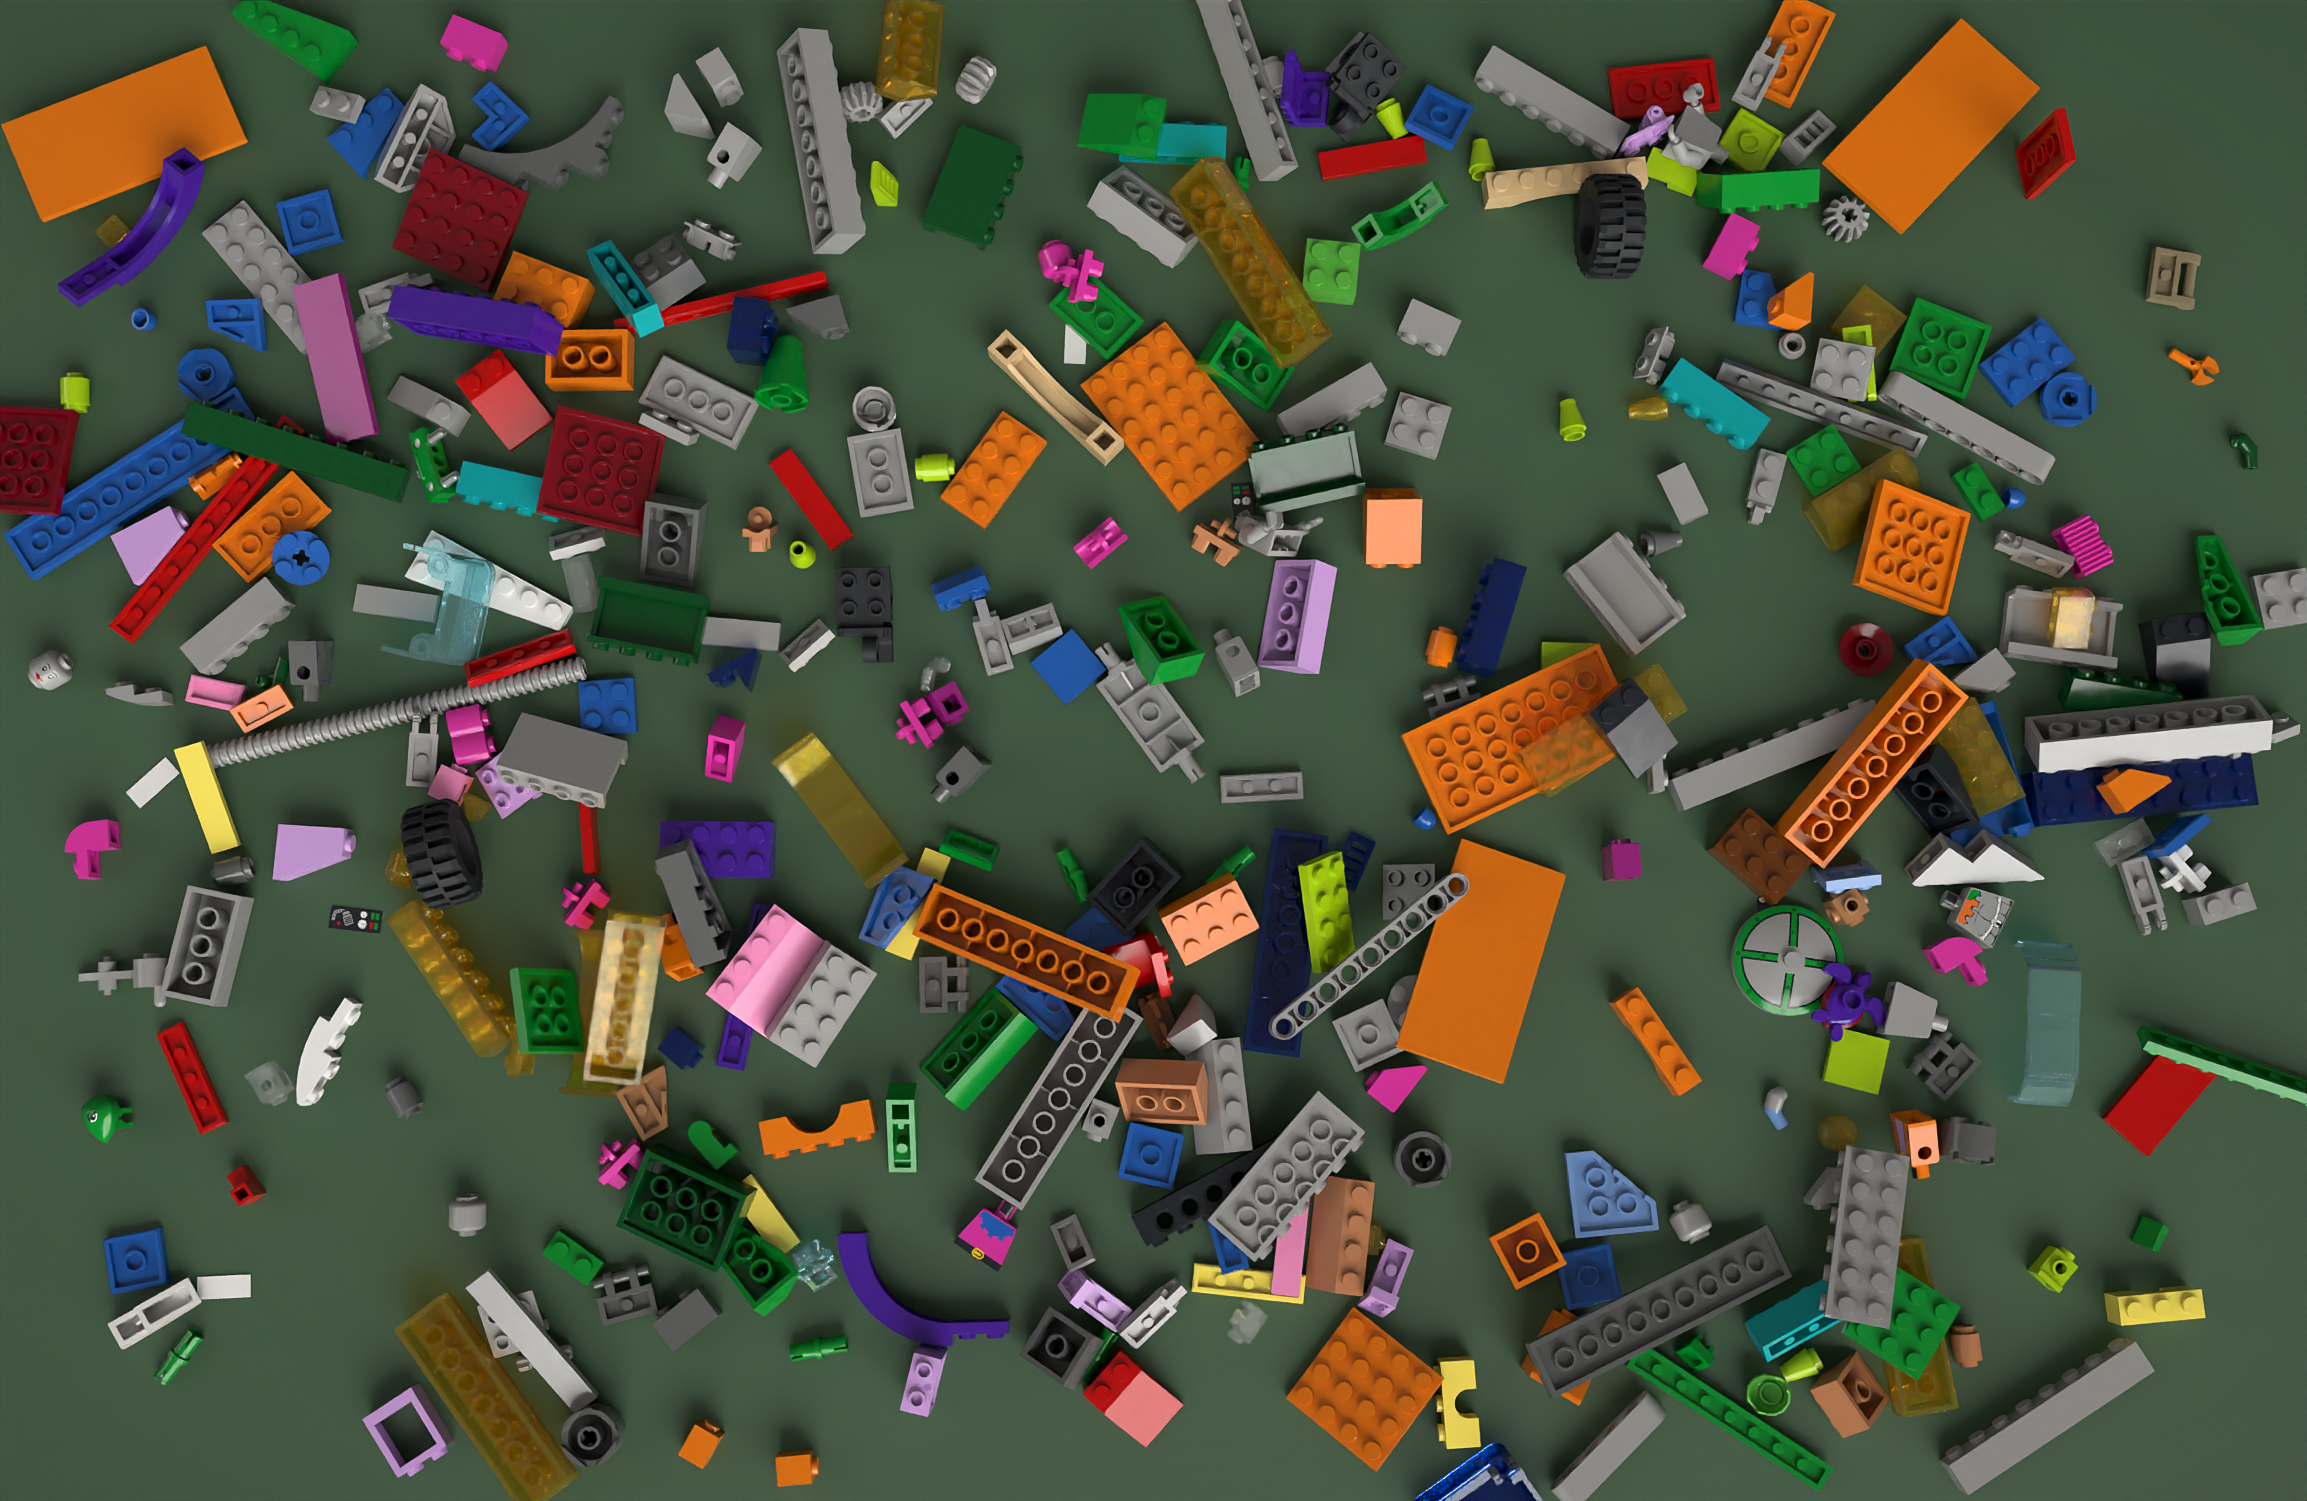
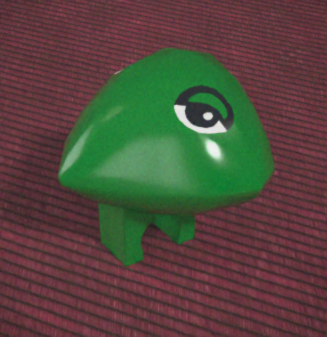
M109 1094L93 1097L82 1106L81 1116L84 1125L95 1138L103 1143L109 1142L116 1129L133 1127V1122L125 1123L122 1120H118L123 1113L132 1112L131 1107L120 1108L117 1100Z

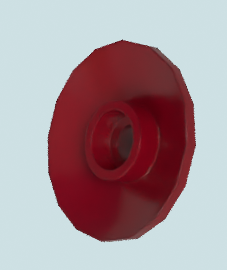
M1859 623L1848 628L1842 635L1838 646L1839 657L1843 665L1851 673L1862 677L1874 676L1883 672L1891 663L1893 656V643L1888 633L1880 626L1871 623ZM1860 647H1864L1867 650L1866 656H1862L1859 653Z

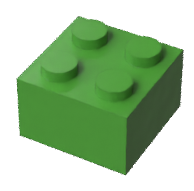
M1307 238L1300 300L1353 305L1356 296L1361 244Z

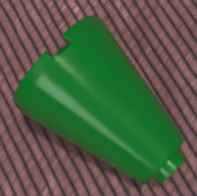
M783 334L775 339L755 388V401L766 409L773 411L775 406L782 408L783 413L802 411L807 407L809 395L802 342L794 335Z

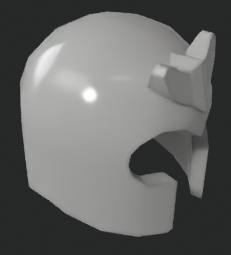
M869 386L856 394L853 402V415L856 422L865 430L874 433L886 431L895 423L896 405L890 393L881 387Z

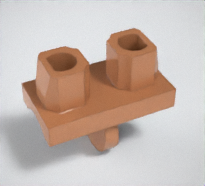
M763 506L755 507L749 512V525L742 529V537H749L750 552H766L767 549L772 548V536L778 533V524L771 525L772 513Z
M1229 518L1224 523L1216 519L1213 520L1210 526L1219 532L1203 523L1197 525L1193 531L1196 534L1191 547L1201 553H1205L1210 542L1216 545L1219 549L1213 560L1224 567L1243 548L1224 536L1227 535L1234 539L1238 533L1229 528L1232 520Z

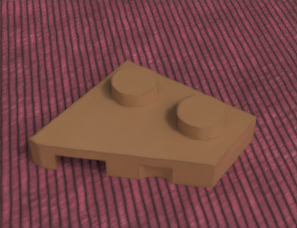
M664 1065L616 1092L618 1099L642 1141H646L669 1127L667 1077Z

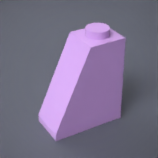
M168 506L110 536L134 584L142 586L188 531V526L191 523L183 511Z
M278 824L273 879L290 881L351 858V853L356 847V837L353 835L354 830Z

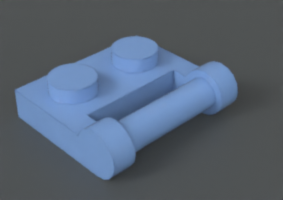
M1859 860L1856 864L1826 867L1824 869L1820 866H1812L1810 869L1812 881L1814 883L1818 882L1826 892L1842 893L1844 889L1852 888L1867 890L1872 888V886L1882 885L1881 874L1867 860Z

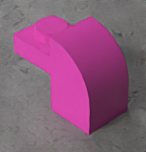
M112 820L86 822L77 826L70 833L65 844V852L76 854L74 870L78 874L79 879H101L99 851L121 849L119 822Z
M1964 937L1944 938L1922 949L1936 974L1947 973L1953 968L1958 967L1969 986H1980L1989 981L1985 976L1986 969L1980 960L1974 958L1975 955L1983 950L1970 939Z

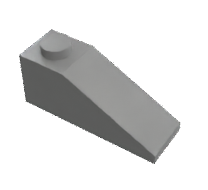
M401 375L387 397L388 400L435 426L443 427L446 432L457 438L471 416L467 410L457 403Z

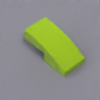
M1653 147L1646 163L1648 177L1667 183L1666 188L1692 197L1697 184V173H1702V171L1690 166H1681L1678 161L1663 156L1661 154L1663 150Z

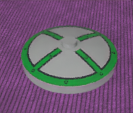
M1794 905L1770 907L1751 916L1739 929L1731 950L1732 973L1742 994L1758 1008L1782 1016L1802 1015L1819 1008L1827 988L1837 982L1834 977L1823 972L1824 965L1827 963L1844 965L1842 947L1833 928L1815 912Z

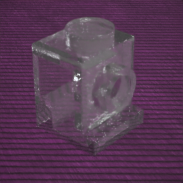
M375 312L364 314L355 322L360 348L363 353L392 339L388 330L392 328L391 324L383 313L377 315Z
M268 1061L244 1075L246 1080L250 1081L262 1104L278 1105L288 1099L286 1094L295 1090L280 1061ZM267 1080L271 1082L270 1089L267 1087L265 1083Z
M1243 1297L1241 1304L1244 1307L1242 1310L1237 1308L1231 1316L1229 1322L1232 1325L1227 1335L1239 1344L1245 1341L1250 1345L1266 1321L1268 1314Z

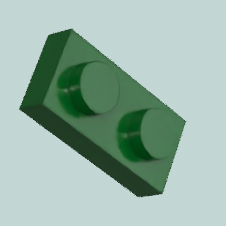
M1977 462L1950 477L1979 523L2006 507Z
M562 1229L558 1230L542 1253L586 1286L591 1284L606 1263L605 1260Z

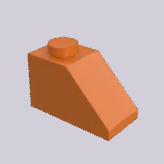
M1807 273L1769 299L1767 323L1795 332L1811 322L1814 273Z
M2114 769L2102 777L2104 782L2096 786V788L2113 812L2120 814L2128 812L2172 781L2168 776L2134 769L2123 771Z

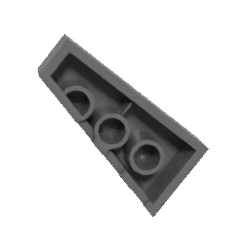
M691 838L660 848L654 861V867L657 874L661 876L694 967L698 968L726 959L735 932Z

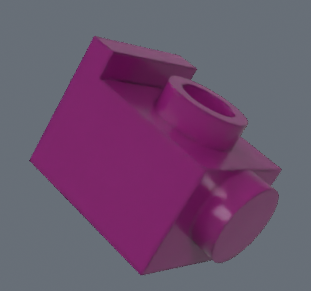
M954 681L924 697L926 702H929L941 725L948 722L952 726L964 719L962 714L970 710ZM944 702L950 706L948 712L943 705Z

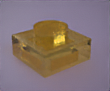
M113 214L94 232L112 249L131 230L118 216Z
M1371 1224L1367 1254L1378 1255L1379 1249H1384L1385 1232H1381L1380 1225Z

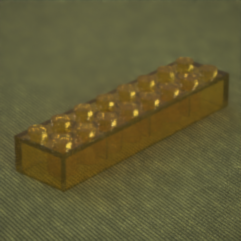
M1222 157L1202 158L1168 192L1279 369L1296 366L1329 339L1333 333Z
M451 1291L438 1296L394 1329L513 1501H547L580 1476L498 1358L494 1359L491 1348Z

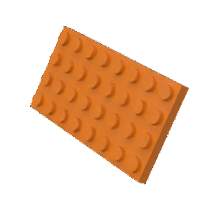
M1599 643L1400 735L1446 835L1615 757L1614 753L1582 717L1585 711L1618 684Z

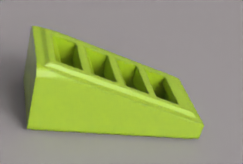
M873 161L870 187L877 206H897L898 180L879 161Z

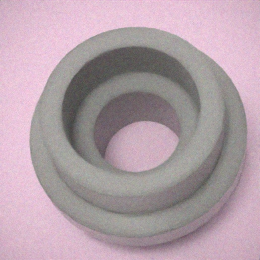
M1793 332L1782 336L1778 343L1780 354L1790 360L1799 358L1806 349L1804 338ZM1787 343L1794 344L1795 350H1789Z

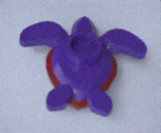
M1827 963L1824 965L1823 972L1834 977L1837 982L1827 988L1822 998L1820 1010L1813 1011L1810 1018L1817 1023L1821 1022L1823 1027L1830 1029L1829 1035L1832 1041H1840L1843 1037V1029L1857 1024L1862 1019L1864 1010L1870 1014L1876 1026L1883 1025L1886 1020V1013L1882 1002L1877 998L1864 996L1863 993L1871 984V973L1867 971L1860 972L1854 976L1851 982V972L1847 966L1839 963Z

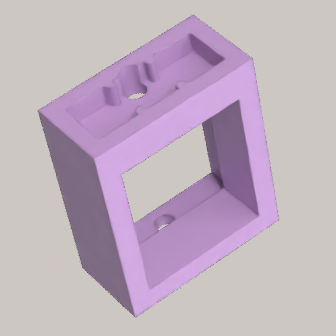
M920 1343L913 1355L900 1407L901 1411L925 1417L929 1416L935 1403L946 1359V1349Z
M420 1383L409 1388L362 1419L398 1478L405 1473L411 1477L425 1467L422 1463L429 1457H432L434 1461L449 1452L446 1446L455 1441ZM412 1402L437 1444L406 1464L381 1422Z

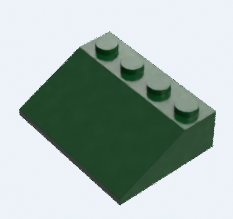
M657 1143L646 1149L616 1226L717 1273L749 1212L758 1189L721 1171H716L714 1168L663 1144Z

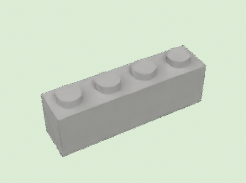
M1370 362L1280 413L1277 416L1276 422L1284 435L1293 434L1294 437L1304 435L1305 431L1309 429L1320 428L1321 431L1331 429L1333 424L1339 423L1344 419L1347 422L1355 419L1361 414L1360 410L1367 406L1374 408L1382 403L1387 388Z
M264 577L183 644L180 649L200 673L209 676L216 675L226 668V663L233 657H238L246 652L248 645L252 641L264 637L269 632V627L276 621L279 622L288 617L290 610L295 604L275 581Z

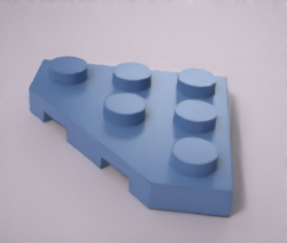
M1595 1151L1564 1153L1574 1238L1659 1230L1656 1202L1602 1159Z

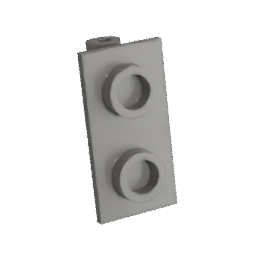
M696 218L684 223L690 226V229L687 228L683 233L686 243L705 250L708 242H710L711 246L708 253L724 261L727 259L733 260L736 253L735 250H732L733 246L742 244V242L734 239L735 235L722 229L718 232L710 228L711 223L703 219Z
M1669 327L1652 329L1647 335L1643 353L1636 362L1634 379L1647 377L1646 382L1652 385L1660 381L1666 363L1661 361L1659 357L1668 359L1675 343V339H1673L1675 335L1668 332Z

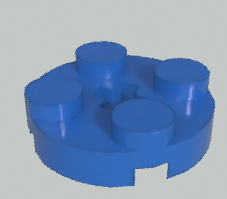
M210 348L203 350L195 349L188 352L179 362L177 372H179L178 385L187 396L198 402H201V400L208 402L215 400L229 391L236 380V373L229 359L219 351ZM203 370L206 372L211 370L210 379L201 382L200 380L203 376L200 373Z
M2074 372L2061 373L2046 382L2039 396V404L2045 421L2060 427H2074L2088 419L2097 405V394L2092 384L2089 386L2083 380L2085 377ZM2065 393L2069 394V398L2074 399V403L2069 404V406L2065 405L2062 400L2065 397Z
M295 530L285 534L277 541L272 552V562L276 573L287 582L296 585H308L317 582L326 573L330 565V552L325 542L317 534L307 530ZM300 550H304L305 556L310 558L309 562L305 561L303 565L297 564V560L293 559V554H298Z

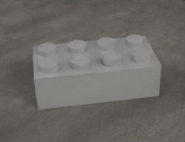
M187 886L160 995L209 1006L227 1007L254 898L204 887Z
M825 939L764 1034L773 1043L816 1068L877 973L871 967Z

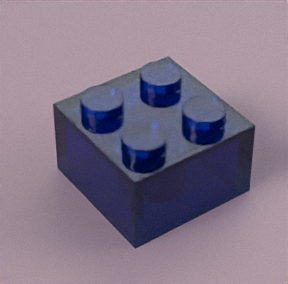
M734 296L727 350L735 363L764 367L774 344L771 343L772 335L777 333L778 317H775L774 309L771 308L767 299Z

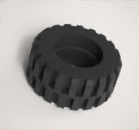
M1593 174L1587 177L1580 187L1581 191L1578 193V202L1575 207L1574 252L1575 257H1577V266L1580 268L1579 271L1588 279H1627L1637 271V267L1640 265V258L1644 251V241L1646 240L1647 209L1646 202L1644 201V190L1641 189L1642 184L1632 174Z
M444 798L407 809L402 815V822L400 823L402 831L401 841L404 847L403 852L413 884L416 886L419 896L423 898L425 905H428L431 909L442 910L476 900L481 895L483 889L482 864L473 831H471L469 826L470 823L465 817L462 808L459 807V804L452 799Z

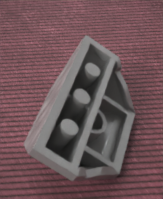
M419 84L402 109L379 156L374 180L398 193L412 190L415 188L430 147L448 154L456 135L444 96L423 84Z

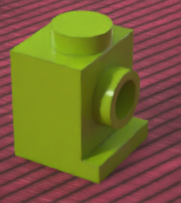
M2048 1246L2027 1271L2048 1290L2060 1293L2063 1289L2061 1287L2076 1271L2078 1266L2073 1262L2075 1256L2066 1248L2061 1246L2058 1249ZM2060 1263L2062 1266L2056 1271L2055 1267Z

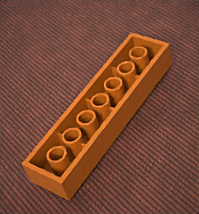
M1915 658L1774 825L1773 829L1810 861L1824 869L1969 697L1931 663Z
M936 883L933 885L912 933L926 942L1117 1023L1120 1022L1141 973L1133 965Z

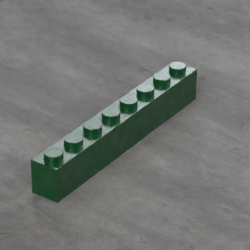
M201 400L200 404L190 402L180 433L187 437L402 503L411 476V472L404 468V463L392 459L385 463L379 461V456L376 454L362 451L360 455L351 452L352 447L338 442L335 443V446L324 443V438L309 434L308 438L299 436L298 430L282 425L280 430L271 427L272 422L259 417H255L254 421L245 419L244 413L228 408L226 413L217 410L218 405Z

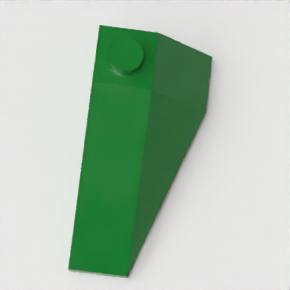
M741 1226L721 1265L751 1307L763 1317L786 1299L800 1275V1272L782 1250Z

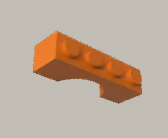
M1631 987L1609 1002L1623 1025L1634 1034L1644 1047L1656 1068V1073L1671 1095L1681 1096L1702 1081L1638 987Z
M872 1098L841 1105L838 1118L834 1124L822 1132H810L802 1129L794 1122L790 1115L758 1122L764 1155L772 1154L773 1159L790 1156L789 1150L799 1148L801 1153L817 1150V1145L827 1143L828 1148L844 1145V1139L855 1137L856 1142L872 1139L871 1133L878 1132Z

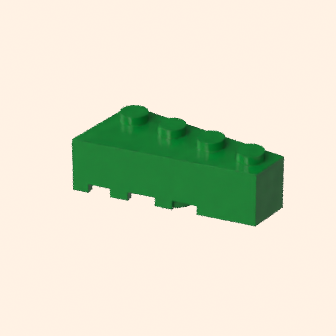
M241 0L231 13L245 29L325 84L330 82L359 44L347 29L268 0Z
M1788 168L1771 169V172L1769 170H1747V173L1731 171L1719 172V174L1697 173L1696 206L1719 208V213H1735L1736 208L1743 207V211L1746 212L1760 211V206H1767L1768 210L1784 209V204H1791V208H1807L1808 203L1819 202L1820 169Z

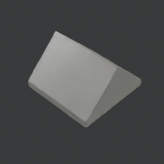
M677 73L673 77L664 110L675 132L712 140L715 138V135L707 118L683 79Z

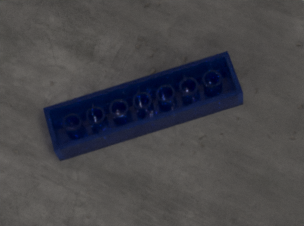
M2242 752L2241 756L2232 759L2229 755L2202 756L2198 759L2181 758L2172 759L2169 762L2150 761L2139 765L2119 764L2109 768L2099 766L2089 767L2084 770H2058L2054 773L2035 771L2020 775L2024 795L2035 826L2029 829L2259 805L2251 753ZM2114 769H2118V771L2134 769L2168 776L2172 781L2128 812L2120 814L2113 812L2096 788V786L2104 782L2102 777Z
M1276 828L1272 830L1243 1050L1300 1057L1303 1029L1292 1038L1282 1040L1270 1034L1268 1024L1275 1014L1309 987L1312 964L1298 865L1326 854L1329 836ZM1302 1001L1298 1005V1012L1302 1017H1305L1307 1001ZM1280 1019L1276 1024V1030L1279 1034L1284 1035L1289 1030V1023L1286 1019Z

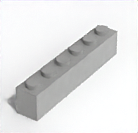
M1494 45L1477 70L1473 81L1484 92H1492L1499 96L1500 100L1506 105L1516 106L1528 118L1538 119L1552 132H1560L1568 137L1571 143L1589 149L1596 158L1601 160L1612 159L1631 127L1629 124Z

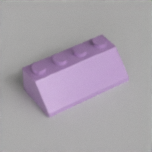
M1276 560L1257 666L1293 673L1319 674L1337 572L1336 567L1319 560Z

